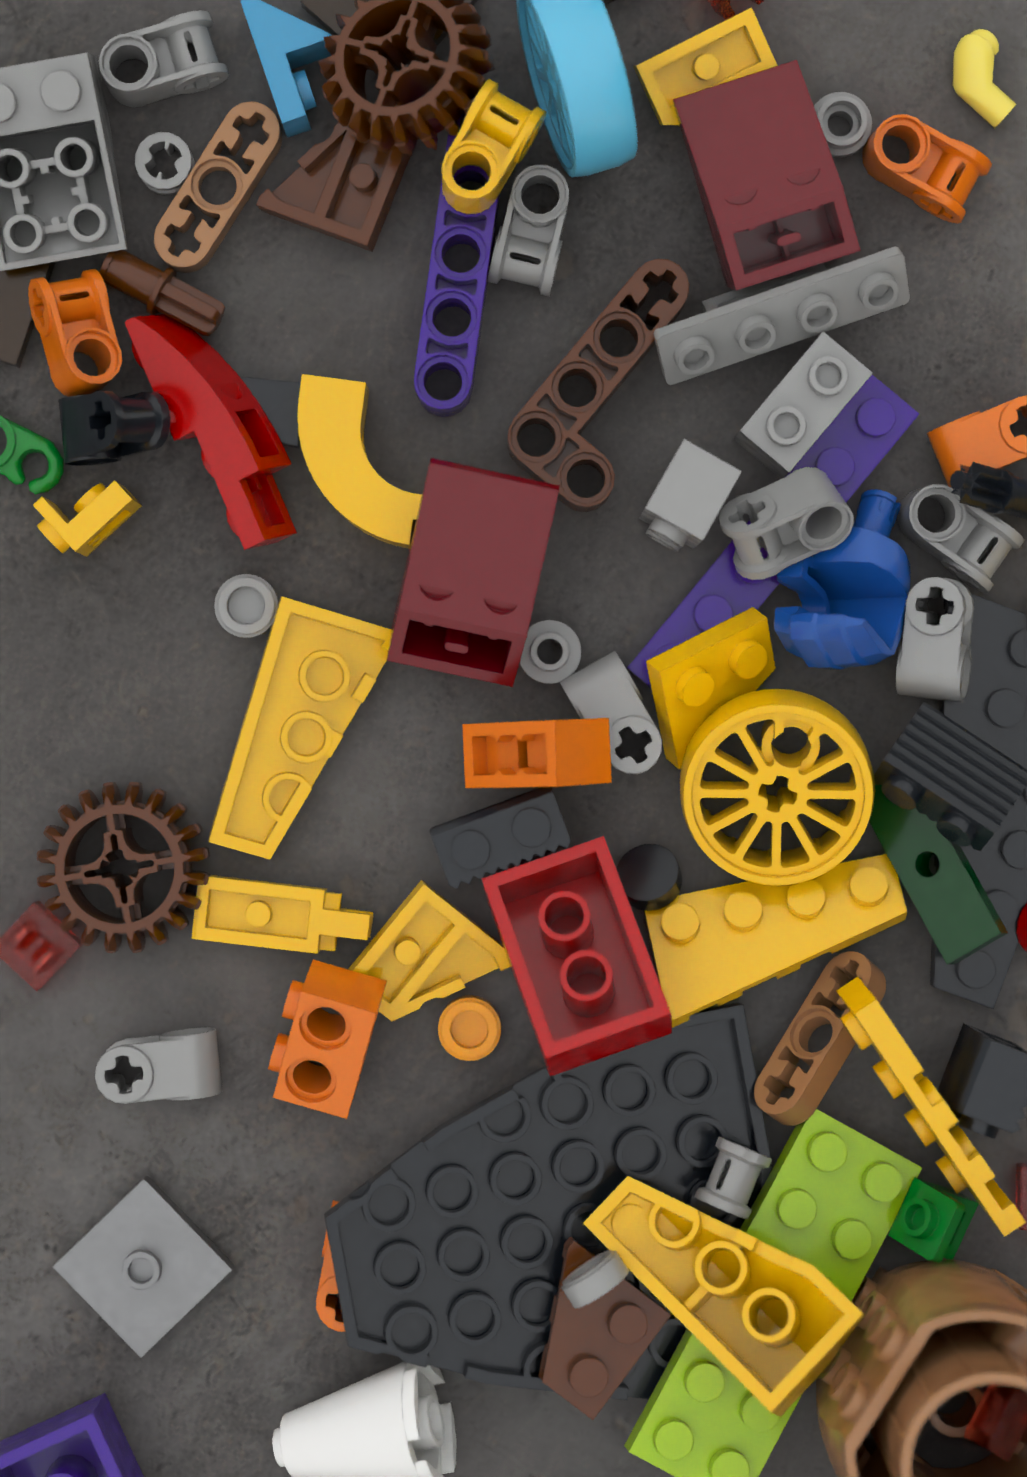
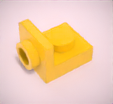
M113 481L107 488L103 483H99L87 491L74 505V509L78 514L71 521L53 501L43 496L33 504L36 510L44 517L37 525L42 534L61 553H65L71 547L75 552L86 557L142 507L128 489L117 481Z

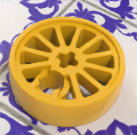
M763 689L740 695L728 701L710 714L700 725L690 740L682 761L680 772L681 807L686 825L692 837L703 852L719 867L740 879L753 883L775 886L797 884L814 879L833 869L859 843L867 828L874 806L875 780L873 768L861 736L852 723L836 708L813 695L800 691ZM765 720L761 732L762 745L759 747L747 725ZM796 727L807 734V743L800 751L786 754L773 747V738L775 740L779 734L783 733L784 728ZM736 733L739 735L753 761L749 766L717 747L729 735ZM821 734H827L839 747L817 759L820 752L819 737ZM713 762L745 781H704L702 774L706 764ZM845 763L851 765L853 772L850 774L849 782H811ZM776 776L786 777L788 787H780L776 796L767 794L766 785H772L776 780ZM702 798H744L714 815H711L701 802ZM809 799H849L847 807L841 810L837 816ZM754 813L738 839L728 837L720 831L741 818ZM799 814L807 815L830 828V830L820 838L812 839ZM766 822H771V848L767 851L750 848ZM784 822L790 823L802 847L781 851V827Z

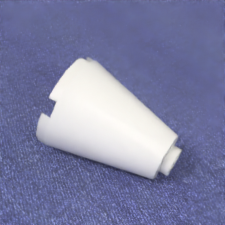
M401 1362L284 1414L280 1428H276L273 1432L272 1444L276 1462L280 1467H286L292 1477H444L442 1474L453 1473L456 1466L457 1442L454 1414L451 1402L439 1404L434 1385L445 1383L442 1372L438 1367L427 1365L425 1368Z

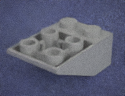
M81 53L0 68V271L128 249L110 121L97 56L90 53Z

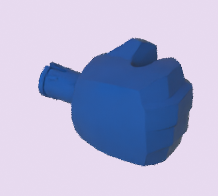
M871 489L862 493L851 533L841 544L790 565L777 574V581L798 594L802 607H776L774 630L786 651L803 658L808 667L841 670L848 667L875 665L895 654L904 629L906 601L910 592L911 574L906 552L897 542L889 538L901 504L896 502L897 498L886 491Z

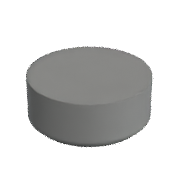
M251 574L237 575L228 579L218 590L214 604L215 614L219 623L227 632L241 638L259 637L271 629L279 597L273 586L261 577Z
M607 1250L589 1259L563 1280L561 1289L573 1307L580 1308L595 1301L614 1288L628 1275L629 1270L616 1251Z

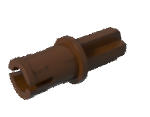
M125 250L109 252L102 263L99 272L105 285L107 284L147 305L146 312L150 315H156L160 312L204 336H210L220 325L225 312L223 303L177 279L174 269L169 267L162 271Z

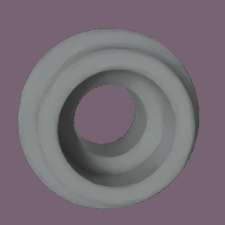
M834 92L822 97L814 105L832 157L841 158L853 155L865 145L871 134L872 117L868 107L859 97L847 92ZM835 116L845 118L850 125V133L845 136L832 134L828 128V120Z
M555 620L540 621L529 627L520 660V665L524 672L535 681L545 684L559 683L572 675L581 660V644L576 633L566 624ZM544 640H555L560 644L562 656L558 662L545 664L539 659L537 648Z

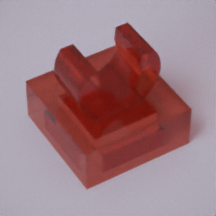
M39 900L33 902L0 938V958L36 992L40 991L83 946L81 940L71 930L64 932L60 928L61 921L52 912H49Z

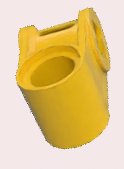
M491 79L484 83L465 116L462 127L445 154L442 163L443 195L451 207L464 214H479L489 209L496 201L516 164L522 161L531 147L547 113L539 107L531 111L498 92V83ZM466 165H475L481 167L487 173L489 181L480 189L466 190L456 184L453 176L458 169Z

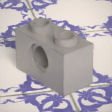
M823 331L733 440L777 477L782 479L800 461L873 372Z
M684 439L639 517L640 520L649 524L645 534L675 552H679L680 548H683L684 545L694 549L704 540L742 471Z

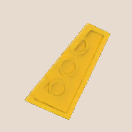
M280 596L208 842L269 860L272 858L311 792L314 782L343 738L342 735L359 706L365 701L375 684L378 674L387 661L392 629Z
M887 854L839 863L825 874L797 884L775 886L746 881L677 895L670 904L661 909L644 910L658 980L671 1012L672 1028L690 1020L691 1015L715 1004L719 1007L742 996L743 991L775 976L777 979L799 970L801 964L827 952L833 954L906 920L907 909L899 877Z
M857 976L836 990L849 1010L848 1013L840 1017L841 1022L861 1050L872 1044L881 1058V1061L872 1066L873 1070L893 1099L903 1093L905 1094L913 1109L905 1113L904 1117L925 1147L934 1141L937 1143L944 1156L935 1161V1164L955 1193L958 1194L967 1188L1004 1237L1025 1224L1026 1221L1014 1203L994 1181L995 1175L981 1154L976 1150L960 1126L955 1125L959 1121L927 1076H923L924 1069L869 989Z

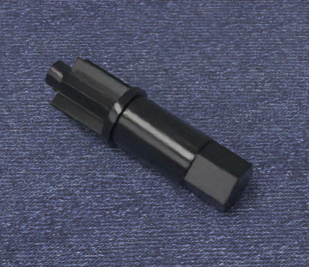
M975 462L970 467L960 464L961 470H957L952 474L950 485L954 490L951 493L960 496L959 503L984 509L993 514L1005 513L1027 519V479L1014 476L1013 473L1005 469H996Z

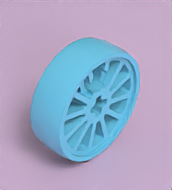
M516 0L520 37L538 107L547 112L544 125L554 151L566 173L570 177L589 176L621 166L634 159L637 153V129L634 107L621 52L603 1Z

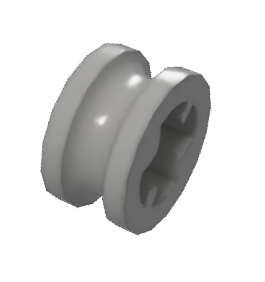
M157 132L149 135L139 144L135 153V167L139 177L151 191L160 195L177 194L195 166V160L188 145L180 137L170 132ZM162 149H165L169 156H172L174 150L182 156L174 163L178 173L169 179H166L162 172H159L156 178L149 173L156 166V160L153 155Z

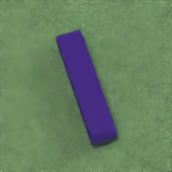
M463 114L456 120L459 129H461L465 119ZM448 134L445 154L448 152L456 136ZM466 165L458 169L453 176L458 185L466 181H475L484 186L489 181L487 173L481 167L475 165ZM442 180L414 372V388L423 408L436 416L447 417L461 412L468 405L473 392L500 194L489 209L479 214H464L456 211L447 203L442 191ZM456 244H467L478 252L480 258L473 269L458 273L450 270L443 261L445 253ZM456 306L468 313L471 322L464 333L449 337L441 334L436 329L434 322L441 310ZM448 369L454 371L460 377L462 385L455 397L449 400H437L427 393L425 388L427 379L437 370Z

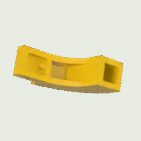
M302 374L297 413L298 434L307 467L315 483L333 507L352 525L380 541L409 549L422 494L407 492L392 486L379 476L371 466L364 445V428L369 398V388L366 382Z

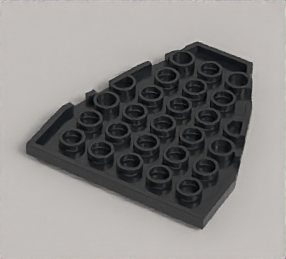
M736 1002L719 1007L706 1008L691 1015L690 1020L673 1027L672 1034L551 1077L545 1065L439 1125L324 1213L348 1347L373 1354L386 1353L400 1357L403 1362L425 1368L427 1365L457 1372L463 1374L466 1379L485 1384L555 1392L541 1381L539 1371L544 1345L548 1343L551 1330L549 1319L554 1295L558 1294L564 1263V1258L562 1257L564 1243L571 1236L595 1256L609 1250L583 1222L627 1176L696 1208L700 1212L735 1229L740 1230L745 1221L744 1218L723 1211L694 1197L697 1188L705 1187L719 1154V1149L715 1146L718 1137L725 1138L771 1158L763 1112L756 1104L754 1098V1087L757 1078L744 1004ZM772 1163L769 1168H764L760 1171L747 1204L750 1209L772 1171ZM629 1270L625 1278L664 1307L671 1314V1317L610 1398L627 1400L628 1397L649 1399L687 1328Z

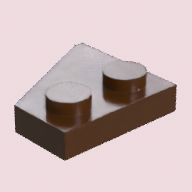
M338 122L327 140L315 144L297 161L301 166L273 192L268 188L259 196L256 206L262 212L373 252L411 156L403 154L396 145L387 154L378 151L371 141L366 144L357 141L349 132V128L347 126L343 127Z
M570 1236L563 1247L562 1257L564 1258L558 1294L554 1295L549 1319L551 1330L548 1343L544 1345L539 1378L545 1385L590 1419L594 1420L671 1317V1314L626 1278L595 1301L583 1307L574 1308L561 1289L562 1282L570 1273L595 1255Z

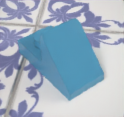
M240 0L287 138L311 130L305 111L315 108L317 105L305 70L294 73L291 70L332 56L325 48L323 37L333 35L261 0Z

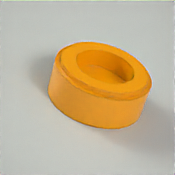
M474 995L458 997L447 1004L440 1015L438 1023L439 1040L443 1048L457 1059L464 1061L482 1059L489 1055L499 1042L501 1036L500 1016L495 1007L484 998Z

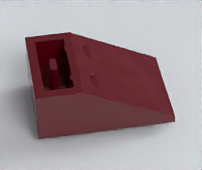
M797 60L672 99L727 287L737 291L861 251L842 182Z
M430 458L393 617L387 661L513 687L528 634L559 494V485Z

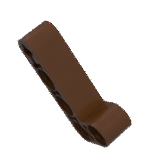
M657 258L647 261L638 268L514 417L509 426L507 446L510 457L536 481L559 485L557 499L575 511L589 512L602 506L610 496L615 480L614 470L609 460L580 434L656 344L654 331L672 324L681 313L688 298L689 281L687 275L680 265L669 259ZM664 280L671 285L668 298L672 303L670 304L666 300L660 299L647 313L645 322H643L636 312L645 302L649 290L646 282L656 287ZM624 305H628L631 311L623 308ZM645 324L653 326L654 328L652 330H648ZM622 327L628 330L634 337L635 349L627 356L613 357L602 348L600 343L601 334L609 328ZM576 375L588 379L595 390L593 400L581 407L565 403L560 397L558 388L567 377ZM539 424L551 431L555 442L548 453L537 457L523 452L519 447L517 438L521 430L526 426ZM582 464L591 465L596 468L603 479L602 490L589 498L573 494L567 483L568 473L574 467Z

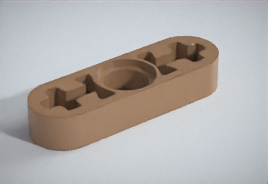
M252 101L243 102L228 112L157 224L154 233L155 248L159 256L170 268L178 272L190 273L198 271L208 264L278 154L282 145V130L276 115L266 105ZM259 119L264 121L262 129L268 140L263 145L253 141L248 146L242 159L245 164L252 166V168L245 174L233 160L219 155L224 148H227L235 157L243 143V138L237 130L242 123L252 127ZM214 171L228 172L236 179L237 188L233 198L221 205L208 203L201 195L202 181L208 174ZM190 201H193L203 214L219 220L213 228H210L207 222L202 219L194 232V237L200 244L199 249L195 253L184 250L177 257L173 255L176 246L169 237L174 230L181 233L188 231L195 220V216L191 211L185 210Z
M843 952L828 962L757 1078L754 1087L756 1104L762 1111L782 1125H798L811 1117L856 1044L841 1022L840 1017L830 1010L834 1004L841 1011L845 1010L842 1016L849 1012L836 990L847 984L850 979L858 976L879 1004L885 995L886 979L883 972L859 952ZM831 1024L833 1033L827 1046L818 1052H809L808 1041L811 1034L818 1027ZM800 1059L810 1066L808 1072L799 1066L796 1067ZM785 1087L795 1089L789 1099L779 1097Z

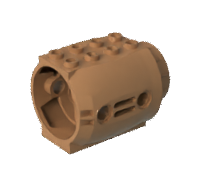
M942 1259L939 1263L929 1260L918 1261L896 1267L890 1271L879 1267L872 1279L865 1276L852 1300V1303L864 1314V1317L827 1368L816 1379V1411L819 1429L829 1460L837 1477H1027V1289L994 1268L989 1269L978 1264L950 1259ZM1008 1384L1022 1388L1021 1409L1014 1428L986 1411L985 1399L977 1385ZM962 1390L967 1391V1399L959 1411L951 1414L937 1411V1407L947 1398ZM927 1418L941 1434L946 1436L965 1437L978 1429L1001 1444L997 1450L984 1459L958 1468L931 1467L927 1461L913 1451L918 1433ZM868 1431H870L877 1444L875 1450L864 1440Z

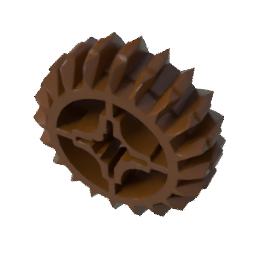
M354 0L357 11L351 17L336 14V23L342 30L340 35L323 37L325 48L332 56L318 62L320 72L328 80L321 88L326 100L333 105L331 108L333 116L343 127L347 126L349 128V132L357 141L364 144L371 141L378 151L385 152L386 154L396 145L403 154L412 156L418 139H421L427 148L437 150V134L446 130L451 136L458 135L460 129L456 120L462 114L466 116L473 103L472 97L477 96L481 87L486 82L482 75L495 70L494 59L487 51L492 45L491 37L486 28L481 25V16L472 4L468 5L467 2L464 3V0ZM437 28L449 34L450 55L448 62L441 61L435 54L437 44L433 39ZM367 69L374 71L378 76L375 87L379 90V95L375 104L367 101L365 94V75Z
M133 781L129 783L126 789L125 800H121L116 782H107L103 784L102 788L103 804H100L96 795L90 789H87L78 794L79 802L84 810L83 814L69 804L62 805L58 809L61 819L69 826L67 830L55 825L46 826L44 835L49 840L58 843L59 847L58 850H39L36 858L42 863L55 864V873L39 876L37 884L39 887L45 888L57 884L60 895L47 900L45 907L49 912L57 910L64 905L69 908L71 913L62 919L60 923V928L64 932L72 930L81 921L87 924L81 935V944L85 946L92 945L98 939L100 932L103 931L106 932L105 951L107 953H115L121 946L123 934H126L131 951L139 953L145 949V930L148 931L150 937L157 945H162L169 940L168 931L163 923L164 920L178 930H183L189 925L186 915L178 908L180 904L191 909H199L202 901L196 896V893L189 891L188 887L189 884L206 885L210 874L205 871L192 870V861H201L210 857V850L208 847L189 849L186 840L198 836L203 829L199 823L189 825L182 830L177 826L176 822L185 815L188 809L184 803H177L166 814L161 811L167 795L165 790L161 788L155 789L147 803H143L142 783ZM125 814L141 818L154 826L163 835L170 849L148 851L141 848L134 839L132 828H127ZM105 817L107 832L103 833L104 850L101 856L95 862L75 866L77 849L83 836L96 822ZM118 849L123 851V856L126 860L136 859L137 862L152 860L154 864L138 869V872L128 875L133 881L130 885L125 884L122 874H112L111 872L95 873V870L110 865V862L119 859L115 854ZM174 868L172 885L165 900L154 912L143 917L140 901L144 900L143 884L146 878L151 873ZM100 884L105 886L112 893L116 908H121L122 918L113 917L98 910L87 900L79 885Z

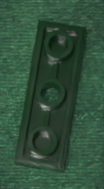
M876 784L874 806L869 822L946 964L954 965L1008 934L961 846L950 842L942 836L936 827L937 822L929 820L926 814L919 813L916 808L907 810L893 804L883 794L881 790L882 785ZM933 854L938 857L940 863L939 870L935 875L929 870V860Z

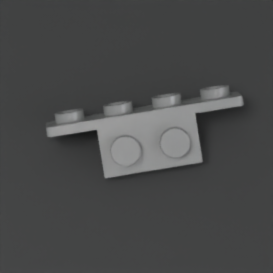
M895 246L828 270L824 263L701 301L704 313L669 324L654 331L661 369L667 384L674 385L821 334L823 331L827 332L907 304L910 300L905 258L899 247Z

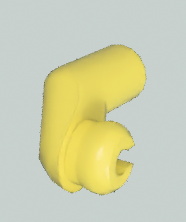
M978 29L962 37L957 44L953 61V87L957 95L995 129L1017 104L993 83L994 55L999 52L997 38L988 30Z

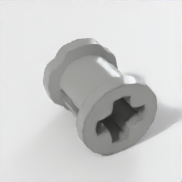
M718 1137L715 1146L719 1149V1154L706 1186L698 1187L694 1197L723 1211L748 1220L752 1211L747 1206L761 1169L769 1168L772 1159L735 1142Z

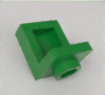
M914 1177L888 1236L929 1261L939 1263L943 1258L953 1260L979 1203L963 1193L956 1194L954 1190Z

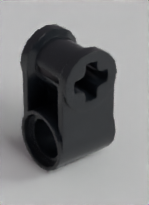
M96 391L86 395L69 396L58 400L65 465L88 466L118 462L122 460V457L156 450L163 446L168 438L170 431L169 407L164 397L158 392H140L119 398L112 391Z

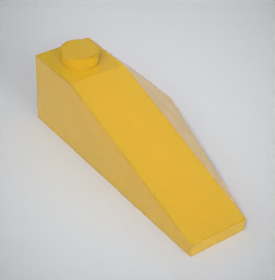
M627 1176L583 1222L609 1250L618 1253L626 1267L775 1415L782 1416L818 1378L864 1317V1314L815 1266L702 1213L696 1208L632 1177Z

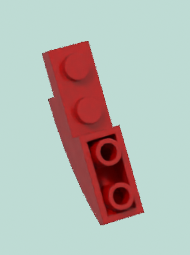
M164 314L136 316L125 321V326L132 340V352L137 363L144 369L153 392H158L168 404L170 432L174 441L197 437L202 449V462L207 472L214 478L227 508L226 516L229 526L239 537L244 550L277 543L296 534L294 524L272 475L292 463L276 430L240 376L197 333Z

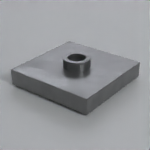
M146 1175L54 1264L53 1268L142 1358L225 1278L235 1265Z

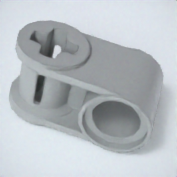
M202 10L181 13L159 24L126 34H119L110 39L101 50L99 66L111 96L122 105L142 107L176 95L204 91L227 80L230 75L227 65L219 63L209 32L213 25L211 14L208 11ZM189 43L194 46L198 59L196 62H193L187 47ZM128 59H138L148 65L146 74L135 83H124L115 78L118 66Z
M533 165L525 168L516 177L511 189L503 226H500L488 282L497 284L501 279L538 287L540 295L550 297L563 244L561 236L569 202V187L565 177L557 169L548 165ZM534 184H546L556 191L559 200L550 212L536 214L524 206L522 201L524 192Z
M813 467L795 470L788 476L752 493L737 496L727 502L719 514L722 531L732 538L736 548L733 556L736 570L742 577L751 580L772 577L790 565L821 551L838 546L848 537L854 525L852 511L826 473ZM744 514H748L751 524L747 525L743 520ZM762 547L768 553V557L766 559H763L760 551V548Z
M932 484L909 492L901 500L900 511L897 515V523L901 532L908 540H911L939 560L957 578L974 589L988 594L994 585L991 578L1010 550H1019L1025 539L1022 535L993 514L977 507L959 503L960 496L952 494L951 492L954 489L946 485ZM926 497L937 500L942 505L945 513L942 527L937 532L926 530L918 519V507Z
M941 577L925 578L916 583L909 592L906 601L903 640L896 667V690L899 696L964 702L971 673L970 642L974 599L968 587L960 581ZM941 588H943V598L954 602V610L952 614L942 615L938 624L937 613L928 611L927 603L929 599L939 598Z
M615 650L560 681L562 688L581 719L609 718L611 764L617 770L625 774H640L648 771L657 763L662 751L660 733L641 701L643 698ZM628 728L636 736L646 732L651 739V742L644 748L647 759L638 764L631 756L620 759L615 751L623 744L620 733Z
M216 1028L181 1029L165 1032L160 1035L125 1038L116 1041L101 1056L96 1066L95 1080L99 1091L105 1098L115 1103L123 1104L163 1099L192 1100L221 1094L223 1090ZM122 1056L129 1057L131 1066L142 1067L143 1071L138 1073L132 1085L125 1084V1078L122 1074L112 1073V1069L117 1066Z

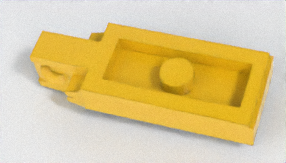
M210 875L206 885H197L196 896L202 903L199 909L194 910L191 939L318 954L320 950L336 951L337 937L360 940L371 938L373 912L341 908L342 893L327 892V888Z

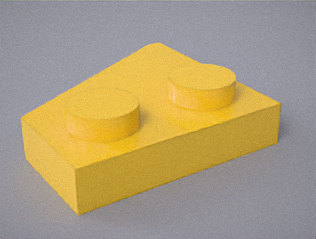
M748 8L633 67L659 124L680 125L672 99L778 65L753 9Z
M754 607L646 661L665 757L679 770L681 769L683 757L690 740L710 714L728 701L740 695L756 691L776 669L768 619Z
M421 880L348 969L387 980L379 1012L390 1021H395L420 1009L424 1002L433 998L447 997L464 989V984L498 968L500 971H503L511 966L505 949L499 941Z

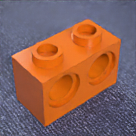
M609 718L462 724L465 788L561 787L612 783Z
M314 959L304 983L292 980L282 1013L283 1018L293 1020L289 1035L278 1034L268 1070L279 1073L273 1098L341 1118H348L387 980ZM321 1007L332 1008L338 1011L340 1014L336 1015L328 1013ZM309 1061H317L324 1066H317Z

